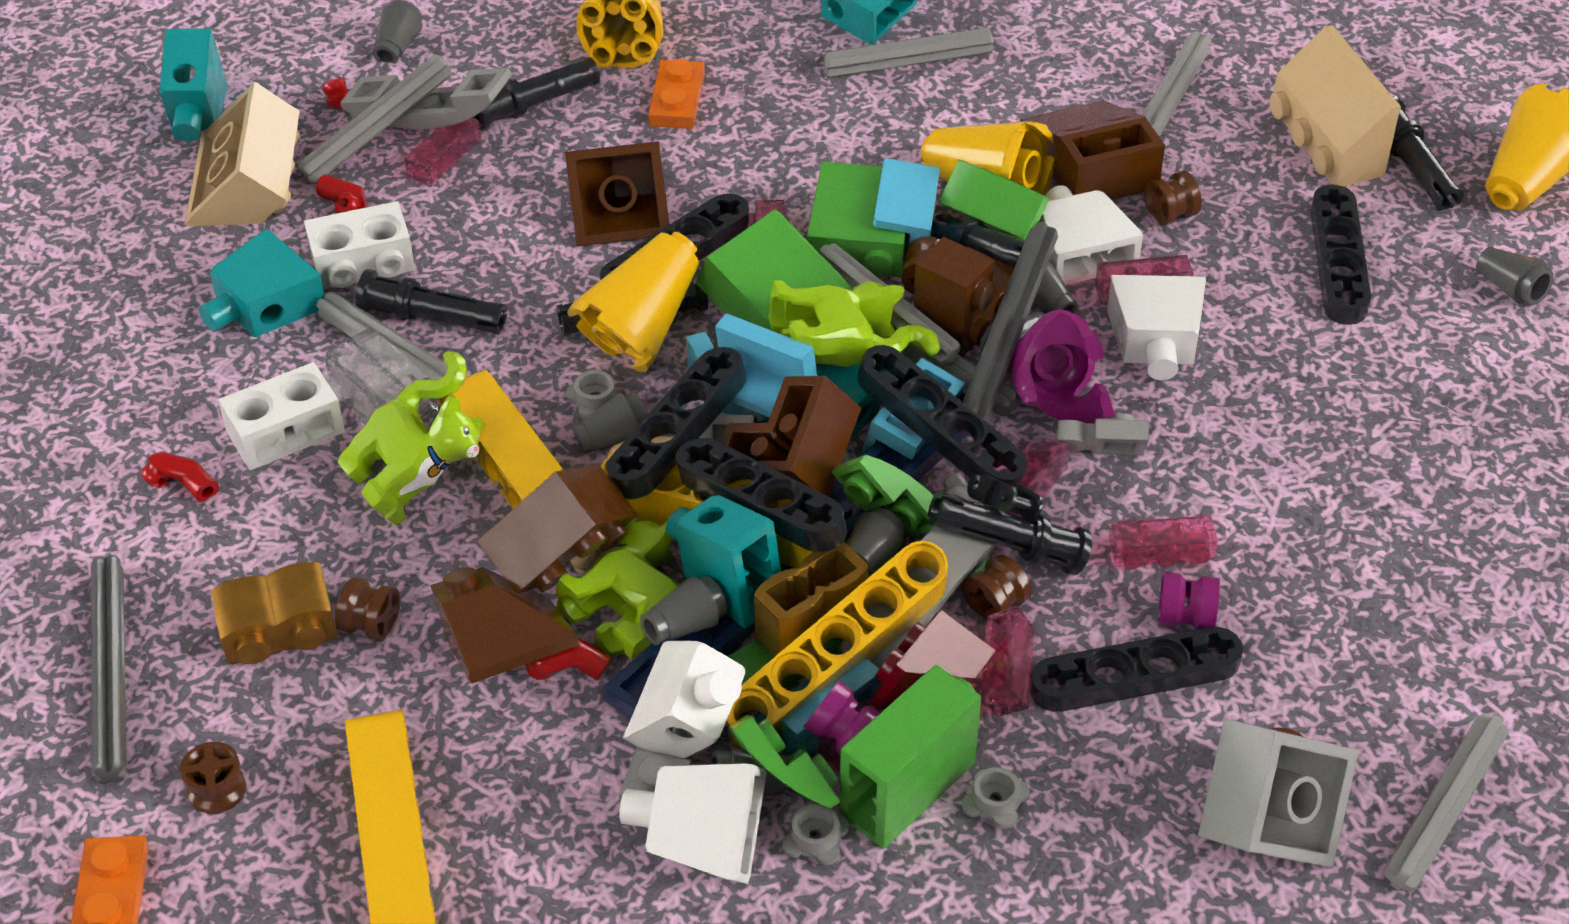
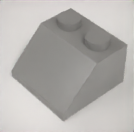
M1224 718L1198 836L1248 852L1333 867L1359 750Z

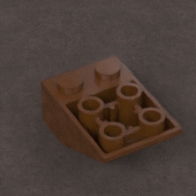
M1102 100L1020 119V122L1034 121L1047 125L1054 140V143L1046 142L1047 155L1055 157L1053 177L1059 186L1068 187L1073 195L1098 190L1104 192L1112 200L1142 193L1148 182L1161 179L1165 144L1145 116Z

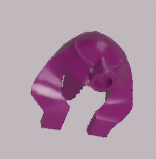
M1058 309L1044 314L1020 338L1010 362L1011 381L1022 401L1028 406L1037 407L1057 420H1076L1095 424L1096 419H1104L1115 415L1109 392L1103 384L1095 383L1086 395L1077 396L1089 383L1095 369V361L1104 358L1097 330L1091 331L1086 320L1066 310Z

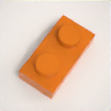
M684 59L660 60L648 113L649 126L694 128L705 75L704 62L687 61Z
M145 835L85 838L71 924H138L149 844Z

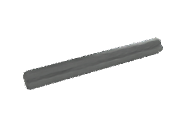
M1037 222L1028 232L963 400L967 407L986 422L989 420L1058 239L1057 230L1049 227L1045 222ZM956 428L958 431L966 433V435L972 437L971 434L966 430Z
M114 555L106 558L97 557L91 564L92 772L95 774V780L100 784L123 781L127 775L124 577L120 559Z

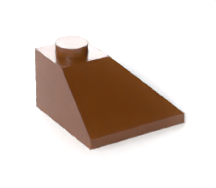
M659 141L565 152L577 246L649 238L670 225Z
M470 567L460 568L446 574L443 581L430 585L449 646L471 684L579 646L577 635L549 597L533 590L517 594L503 576L484 567L476 570Z

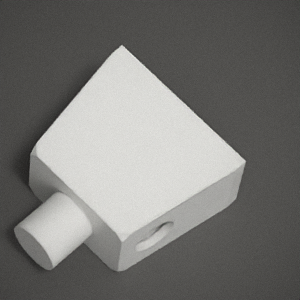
M1063 185L1056 186L1047 192L1045 196L1049 201L1039 222H1045L1049 227L1057 230L1058 239L1050 260L1065 285L1139 268L1143 234L1104 192L1095 190L1073 195L1069 188Z
M1111 275L1107 313L1124 363H1147L1148 374L1156 380L1173 378L1178 372V364H1194L1206 277Z
M699 641L663 642L623 739L643 750L680 758H686L714 744L722 733L733 703L740 696L745 668Z
M746 763L660 767L657 773L654 792L630 788L624 791L620 803L621 824L648 828L646 852L727 880L748 884L767 771L756 765Z

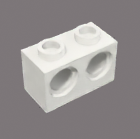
M399 201L304 220L315 270L321 275L323 290L335 287L344 288L358 283L360 276L366 269L376 270L379 276L387 278L415 271L410 236Z
M314 362L218 399L226 432L249 471L345 432L339 400Z

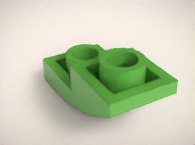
M958 160L938 203L954 212L981 220L996 231L1026 240L1029 230L1039 222L1049 199L1016 182Z
M864 455L841 463L831 471L843 485V490L847 497L857 505H860L864 511L884 506L901 520L906 533L912 536L929 532L934 527L928 524L930 517H927L929 505L934 495L918 481L897 467L880 459Z
M745 715L727 728L741 747L762 768L790 789L829 808L841 802L832 790L840 782L825 759L820 754L811 759L807 752L799 749L785 760H782L778 753L784 750L786 746L766 718L757 724L752 716Z

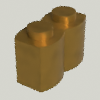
M843 541L840 546L833 550L812 552L804 559L799 568L781 571L765 580L754 594L756 639L775 657L868 579V564Z
M318 562L291 564L279 568L267 576H246L232 579L211 590L219 637L228 664L238 662L257 664L266 660L269 655L280 653L282 650L297 648L311 650L338 636L321 565Z

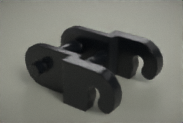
M973 474L968 481L967 493L969 497L999 511H1012L1029 520L1037 519L1042 512V496L1025 486L1018 484L1015 487L986 474L982 476Z

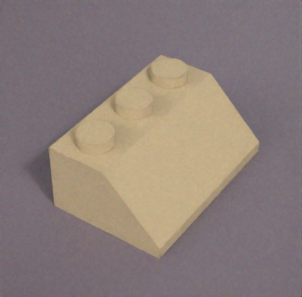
M1333 25L1324 27L1277 73L1274 93L1270 96L1271 112L1277 120L1282 119L1291 131L1294 143L1298 147L1303 146L1312 158L1317 173L1325 175L1331 184L1347 186L1385 176L1401 106Z
M256 82L241 94L201 134L184 224L187 226L262 224L272 213L275 215L281 213L291 197L288 187L290 176L295 168L293 153L300 133L297 131L300 111Z

